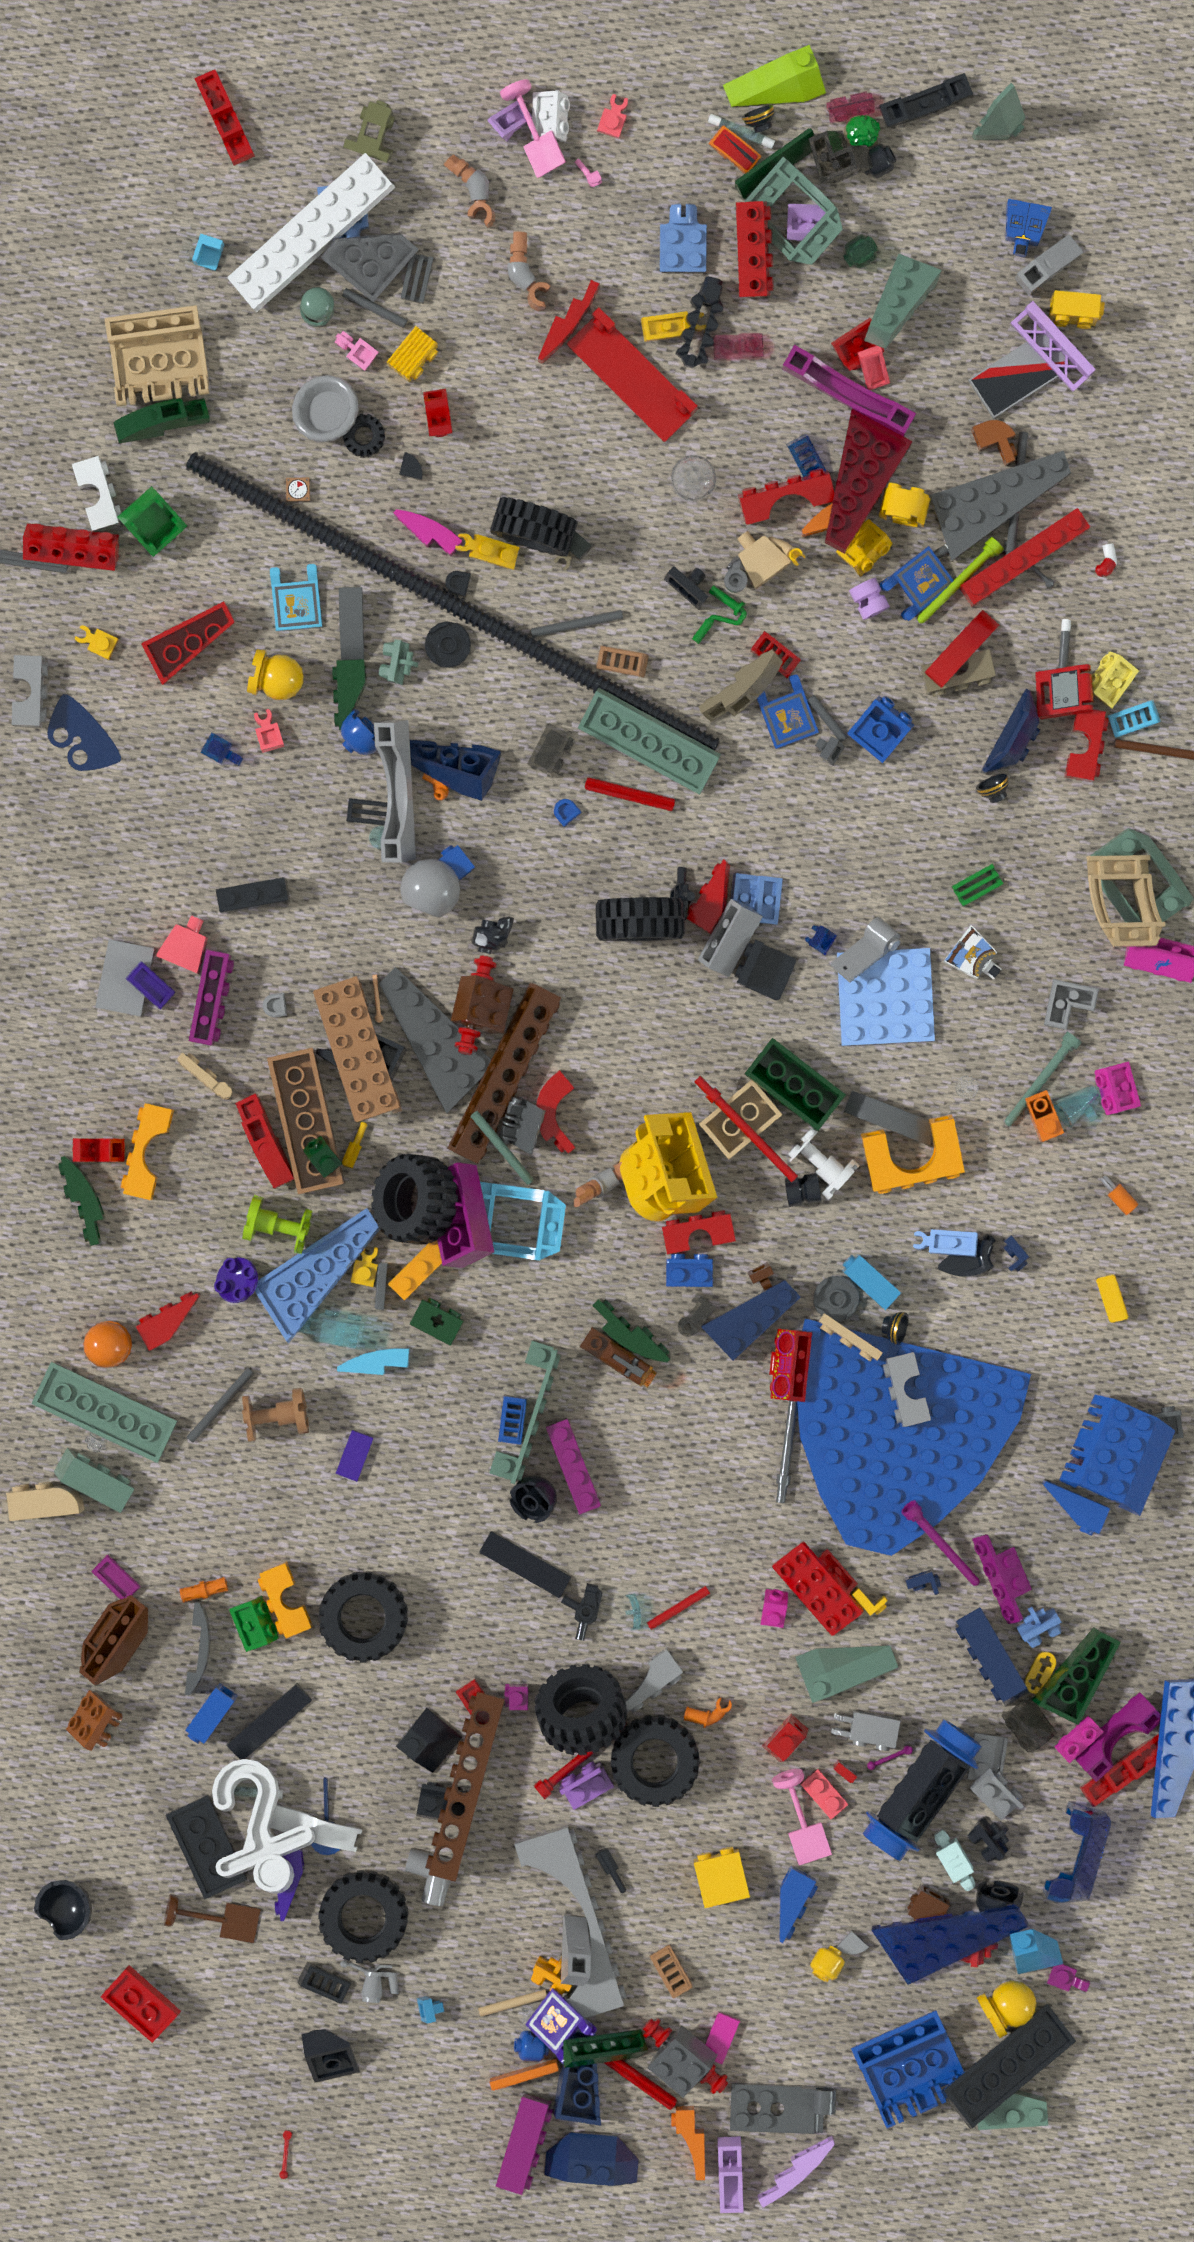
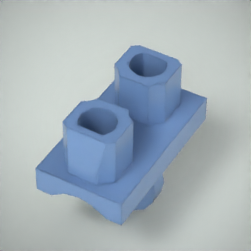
M1031 1606L1028 1608L1030 1615L1023 1618L1024 1623L1016 1627L1023 1641H1027L1032 1648L1042 1643L1039 1634L1046 1630L1050 1637H1055L1062 1632L1060 1628V1623L1062 1622L1054 1608L1046 1612L1042 1608L1035 1612Z

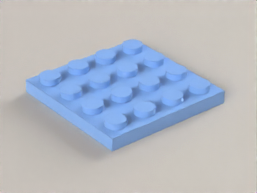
M930 948L889 951L851 983L838 973L842 1046L935 1041Z

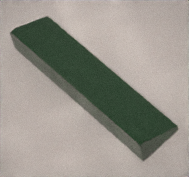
M808 128L735 180V188L744 200L747 199L782 157H785L792 165H795L816 150L819 144L813 130Z
M641 2029L566 2039L563 2041L564 2068L639 2058L648 2052Z

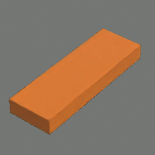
M555 2058L492 2077L489 2082L491 2090L495 2091L558 2072V2060Z

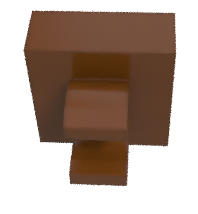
M768 1262L747 1272L753 1284L760 1282L764 1290L772 1287L768 1277L774 1273Z

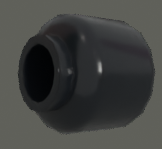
M880 143L863 153V162L860 164L866 175L871 174L877 179L891 172L897 160L891 148Z

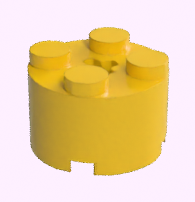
M889 483L884 491L879 517L886 520L887 516L892 517V523L904 526L918 527L919 524L921 527H924L930 503L929 495L924 493L925 490L917 487H911L910 490L902 489V486L899 484Z

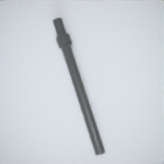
M1019 432L1015 467L1025 464L1028 441L1027 432ZM1020 511L1009 520L1007 542L1004 543L1006 555L1018 548L1016 541Z
M789 1401L780 1474H777L776 1484H778L777 1503H785L787 1485H790L791 1480L789 1470L797 1416V1401Z

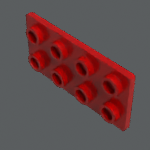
M803 1541L772 1565V1568L831 1636H834L864 1612L862 1607L850 1595V1592L858 1583L828 1549L817 1557Z

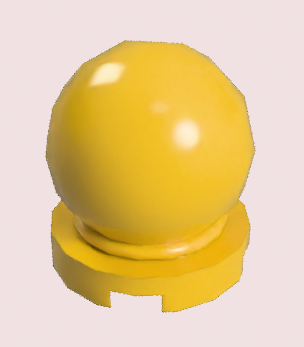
M256 650L252 665L256 666L254 677L249 676L247 692L257 695L262 690L267 697L274 700H287L296 696L304 683L302 667L298 662L287 655L276 654L269 658L267 650Z
M1010 1980L1001 1983L994 1989L991 1997L987 1998L985 1993L976 1997L999 2039L1007 2035L1005 2030L1007 2026L1019 2027L1025 2025L1033 2018L1036 2009L1034 1992L1029 1986L1019 1981Z

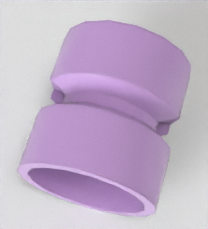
M876 577L849 590L854 602L859 603L858 611L863 620L869 619L890 607L885 596L879 593L881 587Z

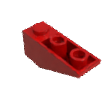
M724 859L721 864H716L712 871L713 877L709 883H705L699 892L700 898L696 903H692L687 911V920L709 934H712L727 907L730 864Z
M191 1291L180 1297L182 1302L174 1306L170 1302L159 1308L160 1314L153 1317L150 1313L139 1319L141 1324L136 1326L149 1351L173 1338L201 1296L200 1293L193 1294Z

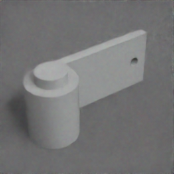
M877 917L866 927L864 937L831 962L830 966L851 983L889 951L896 950L900 945V934L881 917Z

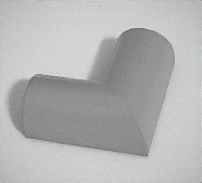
M1053 979L1044 1026L1067 1030L1071 1007L1094 1012L1099 988Z
M411 1848L405 1871L427 1877L421 1900L431 1905L444 1906L450 1880L428 1875L429 1869L425 1868L428 1855L433 1854ZM439 1856L442 1860L445 1861L450 1859L443 1856Z

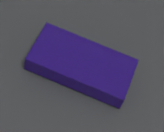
M142 961L125 978L160 1010L176 993Z
M352 1430L336 1474L358 1482L374 1438Z

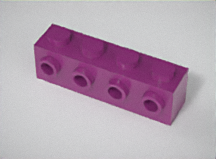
M206 950L189 1035L190 1042L214 1046L215 1042H219L221 1029L218 1028L219 1019L224 1018L225 1006L222 1005L223 997L228 996L230 983L226 981L228 973L232 974L234 960H231L232 955Z
M527 2093L522 2096L495 2187L519 2195H523L526 2189L530 2190L534 2178L530 2174L532 2168L537 2167L540 2159V2154L537 2153L539 2144H544L547 2135L544 2127L546 2122L550 2123L554 2109L550 2108L551 2101Z

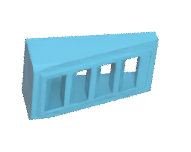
M1154 700L1108 715L1115 738L1161 722ZM1145 707H1148L1152 720L1150 721L1147 720L1144 711ZM1139 710L1143 722L1142 724L1138 723L1135 714V711ZM1125 714H1130L1133 727H1129ZM1120 716L1125 730L1122 731L1120 730L1117 721V717Z

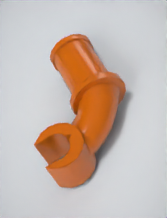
M719 1698L716 1702V1708L712 1712L710 1710L705 1712L687 1706L683 1721L703 1725V1728H706V1726L721 1720L731 1710V1700H729L728 1707L722 1709L720 1706L722 1698Z

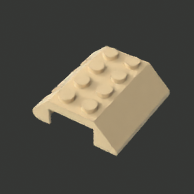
M197 305L105 318L107 340L110 344L117 407L126 406L127 397H129L130 405L136 404L135 393L142 392L145 403L150 402V394H152L153 402L173 399V391H175L176 399L182 398L181 387L188 386L190 396H196V388H198L199 395L209 394V377Z

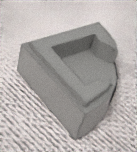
M851 1930L836 1948L842 1953L854 1955L862 1953L869 1946Z

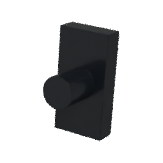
M673 566L664 578L669 585L698 610L709 597L697 587L706 577L699 568H695L686 577Z

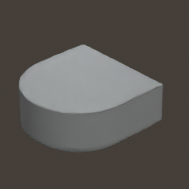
M285 993L271 994L264 999L262 1007L268 1016H288Z

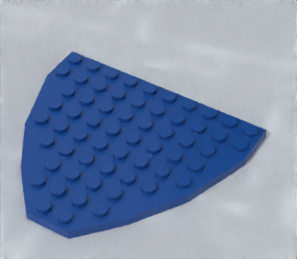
M805 1319L802 1331L812 1332L805 1402L797 1401L800 1439L819 1495L846 1545L892 1556L925 1533L916 1522L907 1520L901 1513L906 1504L915 1500L922 1507V1516L934 1527L982 1482L1021 1419L1031 1374L903 1342L897 1345L887 1338L850 1330L883 1352L877 1361L872 1359L870 1362L859 1355L861 1350L855 1346H852L850 1349L841 1343L840 1339L842 1337L836 1333H833L831 1336L820 1328L822 1324L818 1321ZM914 1352L920 1375L910 1377L905 1382L904 1391L911 1399L926 1398L931 1420L902 1427L901 1423L897 1424L894 1410L898 1408L896 1400L891 1401L888 1387H892L890 1377H885L883 1364H886L885 1359Z

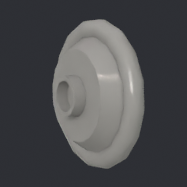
M331 375L318 376L304 383L296 393L292 404V417L298 431L308 439L321 443L335 441L345 435L355 424L359 412L358 397L353 387L344 379Z

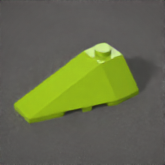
M810 45L781 56L723 85L731 107L792 102L805 103L826 94L819 66Z

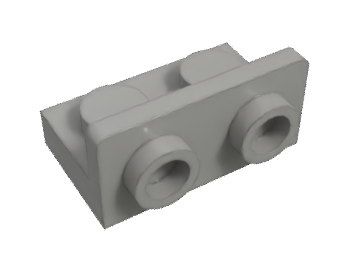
M991 1768L969 1786L1000 1820L1017 1806L1021 1810L1025 1807L1021 1801L1023 1798L1021 1793L1015 1787L1010 1789L1006 1785L1008 1783L1007 1779L1000 1772L996 1774Z

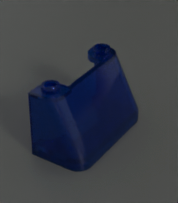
M1068 1801L1065 1813L1071 1816L1070 1827L1074 1833L1082 1836L1072 1874L1060 1871L1059 1876L1055 1879L1045 1880L1043 1892L1046 1898L1059 1903L1083 1902L1090 1897L1111 1828V1820L1107 1813Z

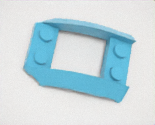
M480 1182L490 1232L495 1196L542 1202L536 1248L493 1242L494 1253L492 1254L540 1261L560 1252L566 1205L551 1192L545 1190Z

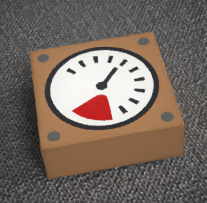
M286 478V501L310 502V478Z

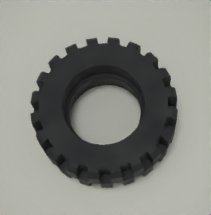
M612 898L598 900L596 903V936L600 941L682 939L685 934L684 902L681 898Z
M400 1154L386 1163L387 1166L384 1165L379 1171L380 1176L376 1177L374 1182L376 1184L375 1189H372L371 1196H373V1202H371V1207L375 1212L373 1214L376 1223H379L377 1226L386 1237L396 1242L423 1245L436 1241L438 1237L444 1235L446 1228L451 1226L453 1222L451 1219L456 1215L457 1211L455 1208L456 1202H458V1195H456L457 1184L453 1181L454 1176L452 1172L448 1170L444 1162L430 1156ZM417 1186L418 1201L414 1212H412L411 1198L413 1190Z
M360 1571L353 1572L350 1575L341 1577L328 1589L319 1607V1630L321 1636H324L326 1640L325 1643L335 1651V1654L338 1656L342 1655L347 1658L346 1660L352 1662L356 1660L360 1661V1663H367V1661H376L385 1655L387 1656L401 1641L408 1623L407 1604H405L402 1592L397 1589V1585L387 1580L385 1576L381 1574L376 1575L369 1571L360 1573ZM358 1595H368L380 1602L385 1612L383 1628L379 1633L370 1638L362 1639L352 1636L346 1631L342 1623L341 1614L344 1605L348 1600Z
M582 1664L580 1667L571 1665L566 1670L562 1668L557 1671L555 1676L551 1675L546 1679L547 1683L541 1685L538 1690L539 1693L535 1698V1713L542 1735L549 1745L554 1746V1749L560 1752L565 1750L566 1754L574 1755V1753H579V1755H587V1752H599L600 1748H606L611 1745V1740H616L620 1735V1731L626 1725L627 1709L620 1684L609 1671H603L601 1667L595 1665L594 1667H590L589 1664ZM591 1701L599 1704L592 1713L579 1718L563 1716L565 1711L576 1703Z
M646 1715L644 1718H637L630 1725L624 1727L614 1742L611 1753L613 1778L616 1780L621 1792L623 1791L632 1801H638L640 1805L646 1806L648 1804L652 1805V1807H659L662 1804H666V1806L673 1804V1801L680 1800L687 1791L691 1790L699 1773L700 1758L696 1741L693 1735L689 1733V1730L673 1718L669 1719L664 1715ZM647 1740H663L669 1743L676 1752V1769L664 1781H646L638 1775L634 1768V1753L639 1745Z
M357 1870L353 1874L351 1872L347 1873L341 1879H337L328 1888L323 1897L318 1914L320 1933H323V1940L326 1945L332 1947V1952L336 1955L339 1953L344 1956V1960L350 1961L352 1959L356 1960V1963H363L364 1961L375 1962L378 1958H385L392 1950H395L404 1936L408 1923L406 1898L399 1891L400 1887L396 1883L393 1884L389 1881L390 1878L386 1875L380 1876L376 1871L364 1872V1870ZM358 1895L373 1897L381 1903L385 1911L383 1928L376 1935L369 1938L352 1935L345 1929L342 1922L344 1905L351 1898Z

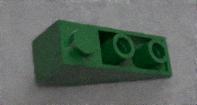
M364 659L336 660V666L332 667L333 680H337V690H333L334 704H338V713H334L335 727H339L340 732L343 721L356 708L366 687V662Z

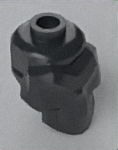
M510 916L503 917L498 920V923L482 919L481 926L474 928L472 944L478 947V952L491 954L492 950L497 951L500 948H505L508 944L507 938L512 929L514 918Z

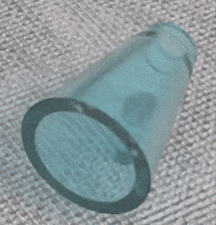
M1091 1085L1052 1102L1059 1119L1067 1127L1071 1128L1084 1113L1090 1122L1098 1118L1091 1105L1100 1095L1097 1089Z

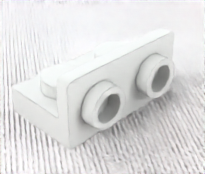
M560 91L533 92L532 121L539 137L549 131H553L556 140L566 142L569 132L567 120L570 109L568 95Z

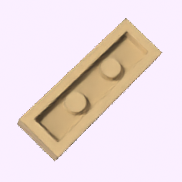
M825 1313L818 1321L822 1324L820 1328L831 1336L833 1333H836L842 1337L840 1339L841 1343L850 1349L852 1346H855L861 1350L859 1355L871 1362L874 1359L877 1361L883 1352Z

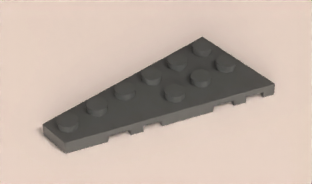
M395 967L379 984L447 1114L484 1076L491 1059L479 1047L477 1052H472V1055L459 1053L458 1048L454 1047L455 1042H460L462 1036L458 1033V1027Z

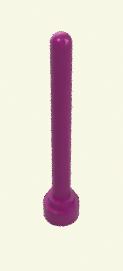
M915 1500L906 1504L901 1511L905 1518L916 1522L973 1586H978L980 1583L979 1578L922 1516V1507Z

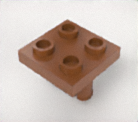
M89 1690L81 1700L75 1715L70 1719L66 1730L85 1749L92 1751L96 1743L102 1747L107 1746L108 1743L104 1740L110 1741L111 1735L108 1732H104V1729L108 1723L114 1727L119 1726L120 1723L115 1720L122 1721L123 1715L116 1712L96 1692Z

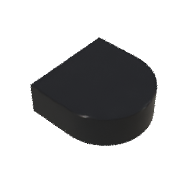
M462 571L449 573L445 580L448 591H452V594L466 597L471 573Z

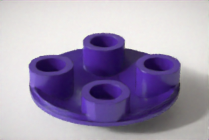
M227 1258L217 1273L214 1289L227 1302H243L254 1293L257 1287V1269L251 1261L245 1258Z

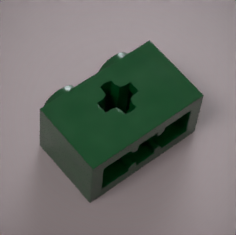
M430 1297L427 1301L422 1299L409 1325L451 1346L464 1322L460 1318L462 1314L449 1308L448 1312L440 1308L441 1303ZM441 1314V1320L444 1321V1324H439L436 1327L433 1325L434 1320L431 1318Z

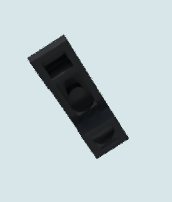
M963 73L918 93L879 105V108L888 128L922 118L973 96V92L966 74Z

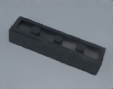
M492 1531L479 1551L482 1555L558 1598L562 1596L571 1579V1576Z
M296 1683L227 1743L226 1746L240 1760L246 1759L308 1705L312 1699Z

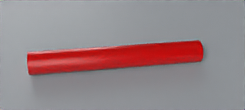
M706 1586L648 1621L649 1628L653 1630L711 1594Z

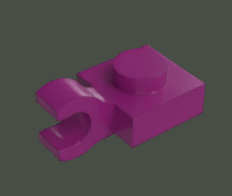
M1061 1964L1052 1967L1047 1984L1068 1992L1072 1985L1087 1992L1090 1981L1075 1976L1076 1968Z

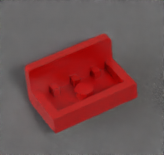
M868 318L831 343L843 366L849 371L861 368L858 352L877 346L864 341L872 321L871 318Z

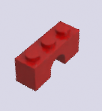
M1093 709L1092 712L1075 714L1072 732L1085 735L1088 739L1089 747L1083 754L1070 753L1068 755L1064 778L1093 782L1095 777H1099L1101 764L1097 763L1098 755L1103 754L1105 741L1101 740L1102 731H1107L1109 718L1105 717L1106 711Z
M725 1210L711 1212L712 1217L704 1219L701 1214L688 1217L689 1221L680 1223L679 1219L665 1221L666 1226H662L667 1254L690 1250L689 1236L698 1229L705 1230L710 1234L712 1245L736 1241L731 1214H726Z

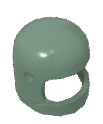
M314 287L305 292L300 304V313L304 322L313 327H320L326 325L331 320L334 314V299L329 291L321 287ZM306 316H307L308 318L313 319V320H316V321H317V320H323V321H322V322H319V323H315V322H312V321H310L309 319H307Z

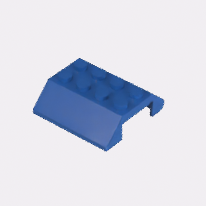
M1095 1394L1091 1402L1094 1408L1089 1407L1087 1412L1101 1419L1099 1423L1089 1420L1083 1421L1082 1426L1085 1428H1080L1073 1445L1078 1450L1072 1449L1070 1455L1074 1458L1083 1460L1082 1465L1066 1462L1064 1468L1069 1471L1063 1470L1059 1480L1074 1488L1081 1486L1119 1503L1118 1507L1141 1516L1175 1430L1155 1416L1116 1399Z
M936 2010L851 2048L887 2129L896 2125L892 2112L895 2113L899 2123L904 2122L903 2114L898 2107L906 2103L910 2115L915 2117L917 2113L913 2106L914 2102L920 2114L939 2106L934 2095L936 2092L941 2103H946V2097L941 2092V2087L950 2084L964 2072Z

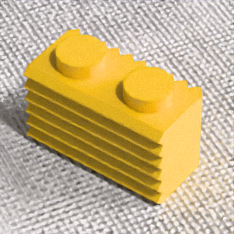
M415 326L388 359L387 365L408 382L412 378L417 380L424 371L422 366L426 361L431 362L439 351L436 350L438 344Z

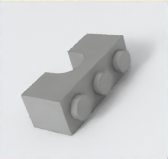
M14 655L13 679L16 681H26L31 686V694L27 700L12 702V725L14 727L42 728V722L47 720V709L43 708V699H47L48 687L44 685V676H48V662H45V658L42 656Z
M914 1352L885 1359L886 1364H883L885 1377H890L892 1387H888L891 1401L896 1400L898 1409L894 1410L897 1424L901 1423L902 1427L930 1421L926 1398L911 1399L904 1391L905 1382L910 1377L920 1375Z

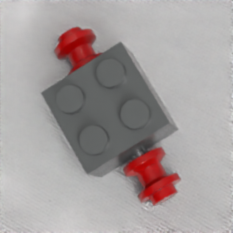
M658 2017L655 2020L649 2019L643 2027L645 2031L643 2036L645 2038L653 2037L656 2040L655 2046L657 2048L663 2044L654 2054L647 2067L650 2071L683 2098L698 2082L700 2084L708 2083L711 2086L710 2092L712 2094L716 2092L721 2093L726 2088L728 2076L726 2074L719 2075L715 2072L716 2066L713 2064L717 2057L715 2052L682 2025L670 2037L669 2035L672 2032L670 2027L666 2029L661 2027V2020Z

